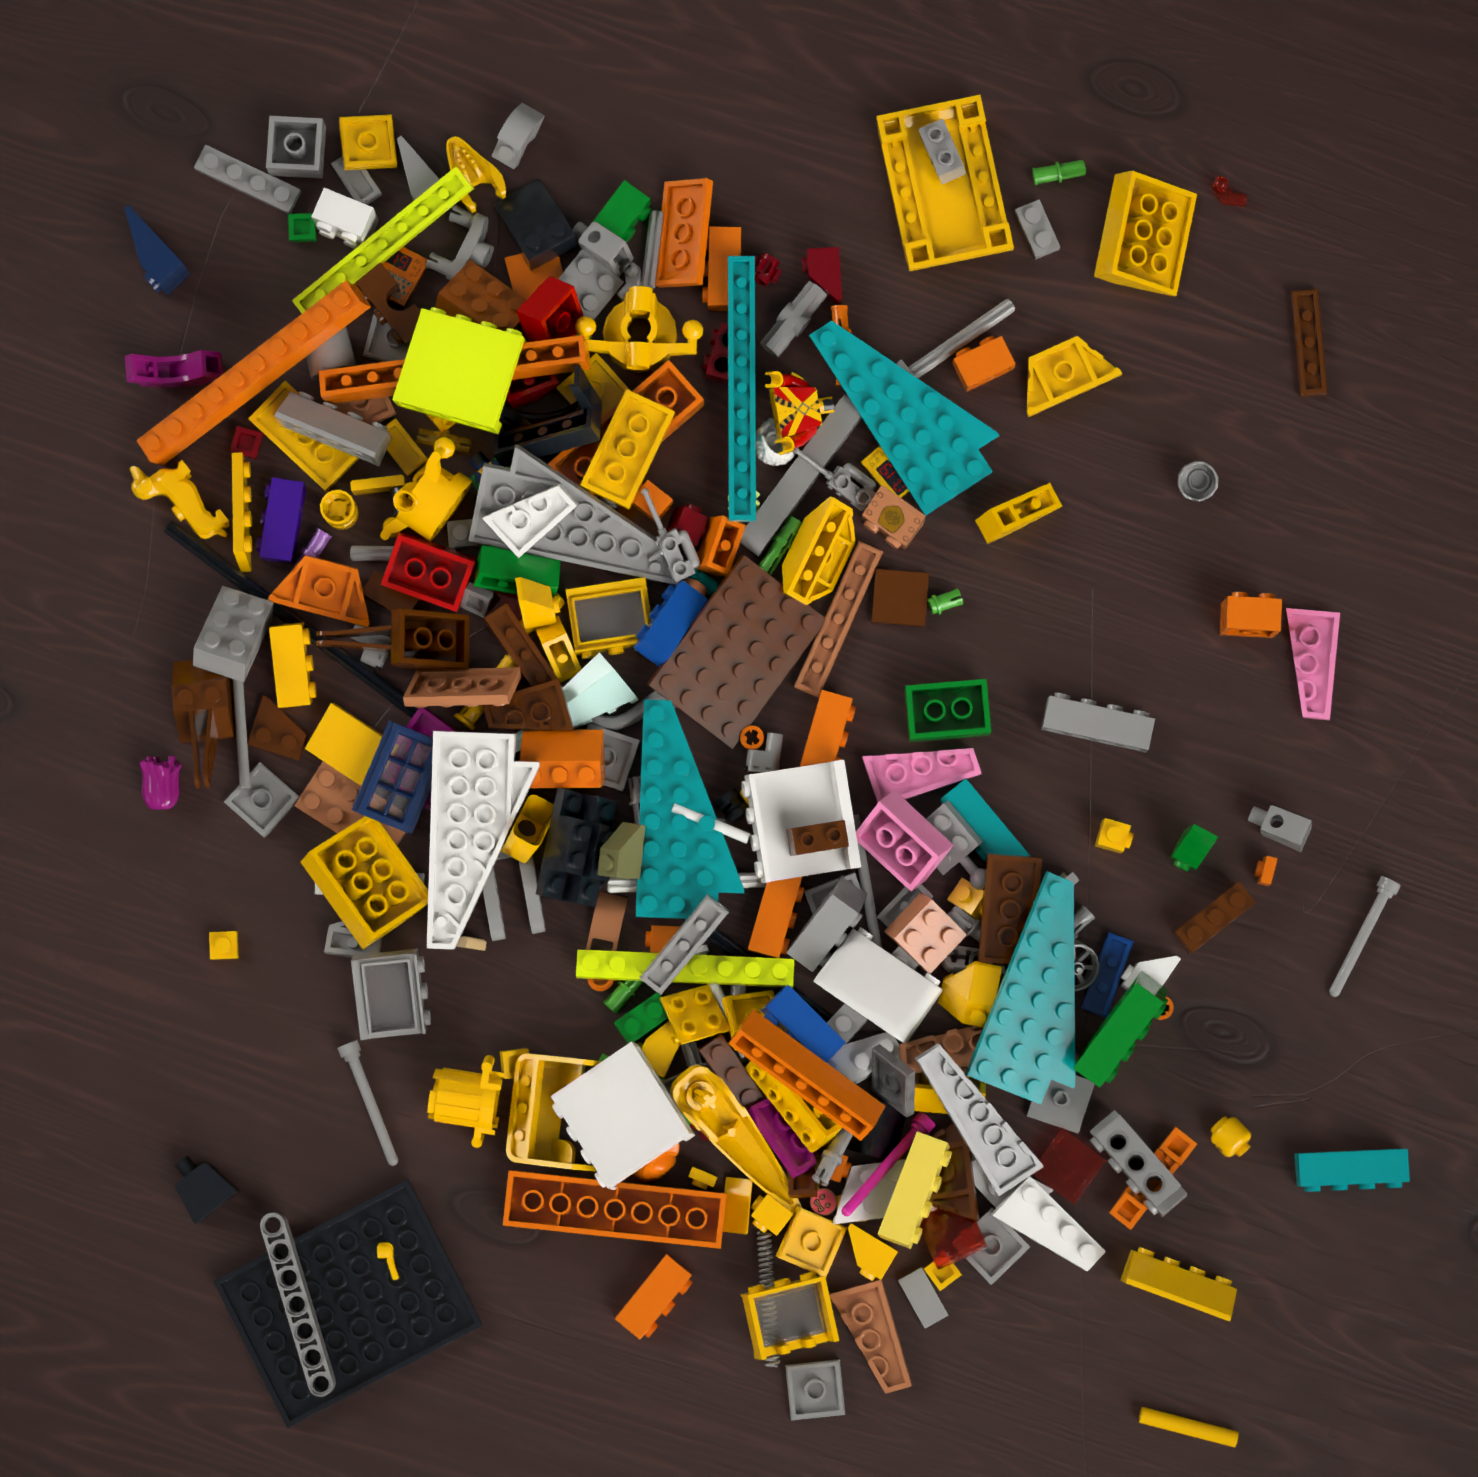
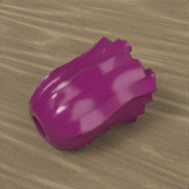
M147 756L146 759L141 760L139 763L142 772L141 794L143 802L151 810L171 809L178 801L179 770L182 765L177 762L175 756H168V761L162 760L161 762L159 757Z

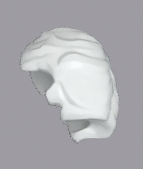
M768 418L756 430V455L765 464L772 466L785 465L795 457L796 453L794 454L791 451L779 455V452L783 451V446L780 442L775 444L777 435L774 419Z

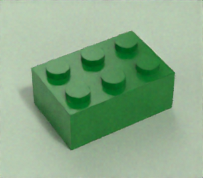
M987 679L905 686L909 742L979 737L991 734Z

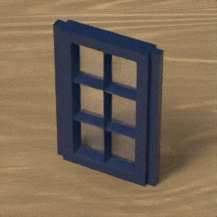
M389 720L351 810L412 834L432 787L433 737Z

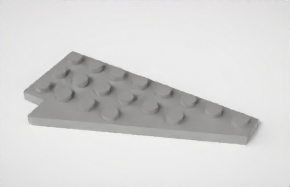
M515 445L511 468L484 463L468 541L511 550L482 518L485 515L561 484L579 504L525 553L641 578L645 577L646 579L674 585L680 582H675L672 579L664 555H660V546H657L655 543L656 537L520 445Z

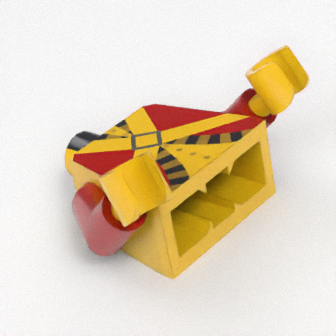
M771 371L765 373V375H770L772 380L771 384H765V387L771 388L769 389L777 435L775 444L779 442L782 444L783 451L779 452V455H783L803 446L816 434L817 426L822 425L821 414L834 412V401L832 396L818 398L816 388L810 387L805 380L791 374Z

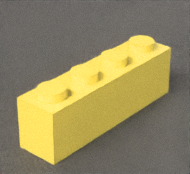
M918 1131L916 1132L878 1231L880 1238L911 1249L913 1243L918 1244L923 1231L920 1228L923 1217L928 1218L932 1208V1203L929 1200L933 1192H938L942 1182V1177L939 1176L942 1166L947 1167L951 1159L952 1152L949 1151L950 1146L947 1142Z

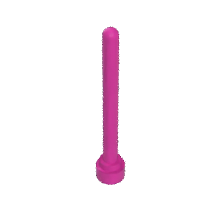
M918 1112L912 1119L911 1130L843 1206L841 1212L844 1216L848 1217L855 1211L910 1148L917 1131L926 1135L932 1131L935 1123L926 1114Z

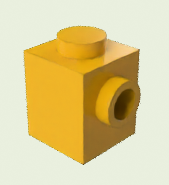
M1104 818L1100 825L1095 847L1121 854L1125 848L1129 849L1134 834L1129 832L1131 825Z
M768 1194L765 1197L759 1195L750 1207L754 1210L751 1216L755 1218L752 1224L764 1233L769 1229L776 1236L793 1216L792 1212Z

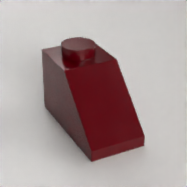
M839 247L807 249V257H802V272L808 273V281L819 286L827 294V298L835 305H842Z
M556 374L512 380L507 393V400L512 408L515 409L539 400L559 385Z

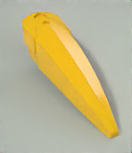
M701 1065L690 1066L672 1082L670 1088L671 1097L680 1111L698 1131L701 1130L749 1179L794 1214L796 1207H801L799 1199L788 1196V1179L751 1116L745 1107L739 1104L723 1079Z

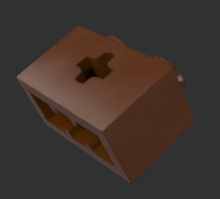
M845 820L786 829L790 856L849 847Z

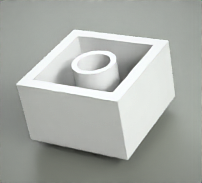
M326 188L323 189L311 216L317 229L320 230L319 234L329 239H334V237L343 239V243L353 249H356L373 235L379 221L373 207Z

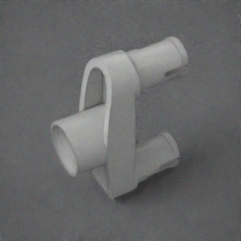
M457 205L453 207L454 213H450L449 221L469 228V232L456 258L451 261L432 252L429 255L431 260L427 259L426 268L446 275L448 280H451L469 260L485 268L489 264L494 251L493 246L484 243L489 223L488 217L478 212L476 214L470 213Z

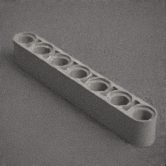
M846 394L842 396L834 407V412L827 416L816 434L802 450L803 453L824 469L862 419ZM798 456L756 512V522H749L745 527L740 544L759 557L820 476L821 472Z
M268 1213L261 1219L260 1223L263 1239L308 1388L313 1395L322 1397L332 1392L335 1388L334 1372L288 1220L282 1213ZM271 1217H276L281 1222L278 1232H271L268 1228L267 1223ZM280 1243L285 1244L289 1249L288 1256L285 1259L279 1258L275 1252L276 1246ZM286 1270H293L296 1273L297 1280L295 1284L288 1285L285 1283L283 1275ZM295 1296L301 1297L305 1302L302 1311H295L291 1306V1301ZM302 1323H309L312 1326L313 1333L310 1338H305L300 1334L299 1328ZM310 1349H315L320 1353L321 1360L318 1364H312L308 1361L307 1354ZM318 1376H324L328 1379L329 1386L327 1390L322 1391L316 1387L315 1380Z

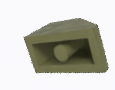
M622 822L600 848L598 875L613 878L640 879L645 825Z

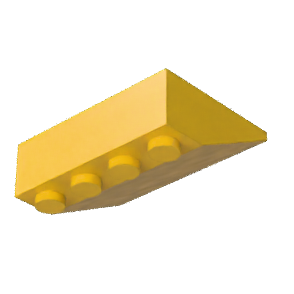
M1135 171L1115 174L1094 277L1122 286L1177 296L1197 194Z
M367 816L309 851L301 861V864L363 950L428 905L427 887L381 823Z

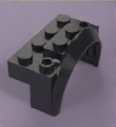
M573 364L575 370L574 384H570L569 388L577 401L572 405L549 413H529L516 410L504 403L499 418L502 426L499 434L494 433L493 455L501 466L507 467L512 464L515 445H520L537 458L600 441L602 400L589 382L580 364Z

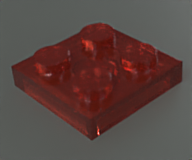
M1061 1128L1038 1159L1044 1167L1033 1175L1075 1205L1106 1160Z
M937 1209L930 1212L928 1218L923 1217L920 1228L923 1229L922 1234L938 1270L988 1248L977 1220Z

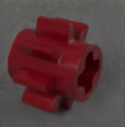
M763 253L760 258L755 255V282L762 286H767L769 282L775 284L782 271L778 268L780 262L775 257Z

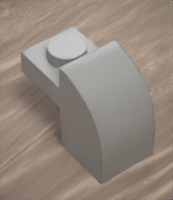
M521 103L510 114L497 137L499 140L492 157L515 169L519 165L527 144L536 137L545 116L526 104Z

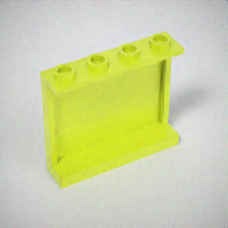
M431 307L430 310L422 308L392 400L397 406L499 434L502 426L499 418L523 343H527L520 331L511 328L502 331L496 329L497 326L489 322L482 321L480 325L471 322L472 319L464 315L456 314V317H451L439 308Z

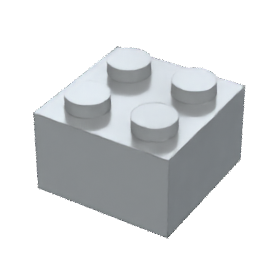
M269 116L266 169L269 175L323 178L326 125L323 118Z

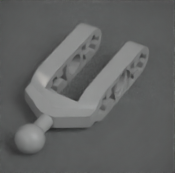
M500 851L497 860L513 857ZM532 855L526 864L520 861L519 864L532 934L546 932L541 898L540 895H536L538 882ZM493 866L484 885L483 895L492 941L506 939Z

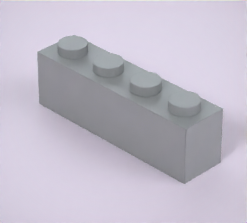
M1055 693L1054 696L1047 698L1041 730L1145 753L1149 750L1155 718L1149 717L1150 713L1140 710H1134L1133 714L1123 712V707L1107 704V708L1096 706V701L1084 698L1081 699V702L1070 700V695Z

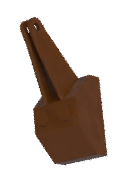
M400 608L392 610V625L316 632L317 637L326 638L391 635V645L323 640L316 641V646L391 653V664L400 669L469 668V615Z
M193 660L173 662L171 688L173 712L179 740L181 743L192 742L196 789L201 788L202 781L199 742L205 741L203 775L205 787L210 788L218 740L236 738L231 678L193 666Z

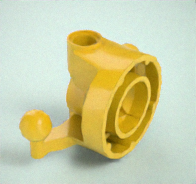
M645 286L629 287V292L625 294L624 301L616 305L609 313L603 329L604 341L590 340V336L596 330V322L591 317L582 316L575 324L576 332L579 335H583L587 340L589 351L609 354L612 361L621 368L636 373L654 371L666 363L671 356L696 355L697 339L703 334L702 324L697 320H689L685 322L682 328V333L688 339V343H676L677 331L674 318L669 310L658 302L653 289ZM632 320H648V323L651 325V331L647 336V343L631 342V336L627 328L632 323Z
M443 437L436 440L434 452L429 457L427 464L414 475L413 482L406 483L394 495L393 503L399 512L396 517H390L384 521L383 531L380 534L383 540H388L390 537H398L400 531L409 527L430 542L456 511L471 488L473 480L462 472L453 475L441 467V458H449L454 453L455 445L451 439Z

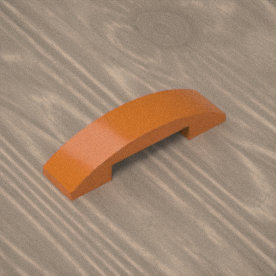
M1175 1127L1155 1150L1154 1154L1173 1175L1196 1147L1197 1143ZM1153 1179L1147 1183V1188L1152 1192H1157L1162 1188V1184L1159 1180ZM1127 1186L1109 1214L1131 1230L1148 1209L1144 1204L1147 1199L1141 1192L1135 1194Z

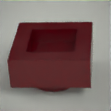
M237 426L230 452H243L244 457L257 460L264 434Z

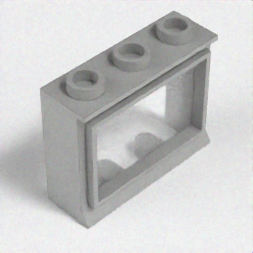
M418 949L353 955L351 966L360 1040L419 1033L426 1034L427 1025H431L430 1009H425L424 999H428V988L426 982L422 983L421 973L425 972L424 956H419Z

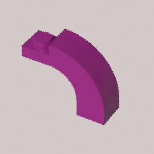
M199 350L185 355L169 357L138 354L125 356L126 381L141 384V387L166 388L199 385L213 382L223 374L221 352Z

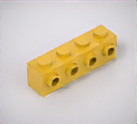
M752 1061L745 1067L751 1078L811 1153L828 1144L842 1129L840 1125Z

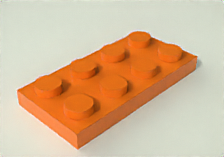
M702 178L664 182L662 212L664 215L654 286L665 288L703 285L713 188L712 180Z

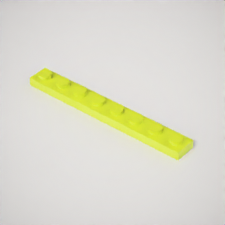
M454 167L294 298L292 302L301 313H304L345 280L357 285L356 282L377 265L383 264L470 193L474 187L460 169Z
M577 950L576 978L642 981L640 979L641 974L659 953ZM693 955L672 982L784 987L789 985L793 988L794 959Z

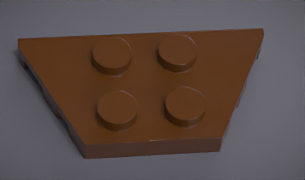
M953 1123L945 1130L941 1129L933 1136L947 1142L952 1155L948 1166H942L939 1174L942 1177L941 1185L937 1193H932L929 1202L932 1203V1207L972 1220H979L971 1152Z

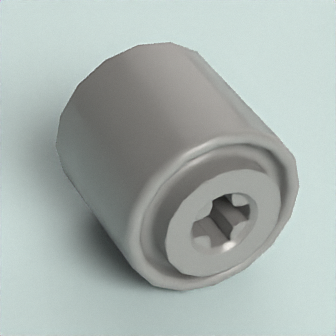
M346 327L305 357L310 377L313 381H319V371L357 366Z

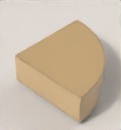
M461 936L456 947L485 951L486 941Z

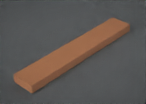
M858 541L827 611L823 626L815 638L794 688L819 698L883 551Z

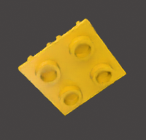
M709 984L660 998L675 1033L671 1034V1040L674 1044L683 1045L730 1031Z

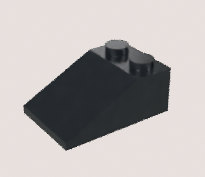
M539 179L506 196V198L493 203L496 212L530 271L577 247L574 232Z

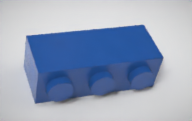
M683 580L675 586L672 584L668 586L661 596L665 600L661 606L657 604L648 616L652 620L648 626L644 624L635 636L639 640L633 648L658 667L670 658L707 601L705 596Z
M789 985L784 986L761 1009L767 1020L826 1063L846 1043Z

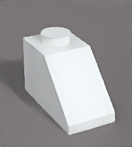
M1172 956L1138 962L1134 967L1129 964L1121 976L1124 980L1121 986L1127 990L1141 971L1163 986L1181 958Z

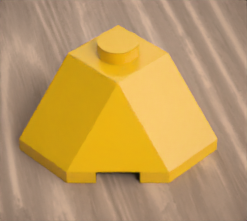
M975 961L967 965L966 969L955 975L951 973L944 977L941 986L943 991L938 998V1004L961 1023L984 1028L997 995L1002 967Z

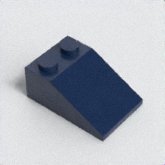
M128 205L124 209L140 265L145 270L143 277L157 293L162 290L168 296L191 274L183 262Z

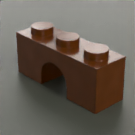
M380 263L358 280L356 284L368 303H371L376 309L373 314L382 325L387 323L393 330L390 335L399 346L404 343L409 349L421 311L415 304L404 311H395L389 307L391 296L400 287L383 264Z
M1238 881L1172 934L1187 953L1191 954L1256 902Z

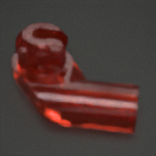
M1219 176L1215 178L1212 184V191L1220 203L1238 207L1246 206L1247 194L1232 192L1226 177Z

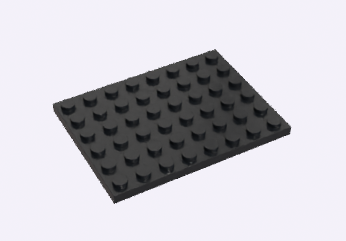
M409 1179L293 1239L336 1380L335 1388L329 1394L318 1397L313 1395L308 1388L268 1253L213 1281L287 1428L483 1325ZM389 1242L393 1245L394 1264L399 1279H392L387 1258L377 1257L378 1243ZM283 1244L277 1247L275 1252L279 1258L285 1259L288 1256L289 1249ZM286 1270L283 1279L288 1285H293L297 1280V1275L293 1270ZM295 1296L291 1301V1306L295 1311H302L305 1302L301 1297ZM302 1323L299 1332L303 1337L310 1338L313 1328L309 1323ZM310 1349L307 1359L312 1364H318L321 1360V1355L317 1350ZM318 1376L315 1380V1385L319 1390L325 1391L328 1389L329 1381L324 1376Z

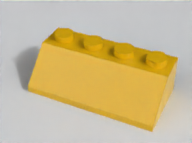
M1139 1247L1138 1252L1130 1251L1120 1281L1221 1319L1231 1320L1237 1289L1231 1287V1280L1216 1276L1215 1280L1205 1277L1206 1271L1193 1266L1190 1267L1189 1271L1179 1267V1261L1166 1256L1164 1261L1153 1258L1155 1252Z

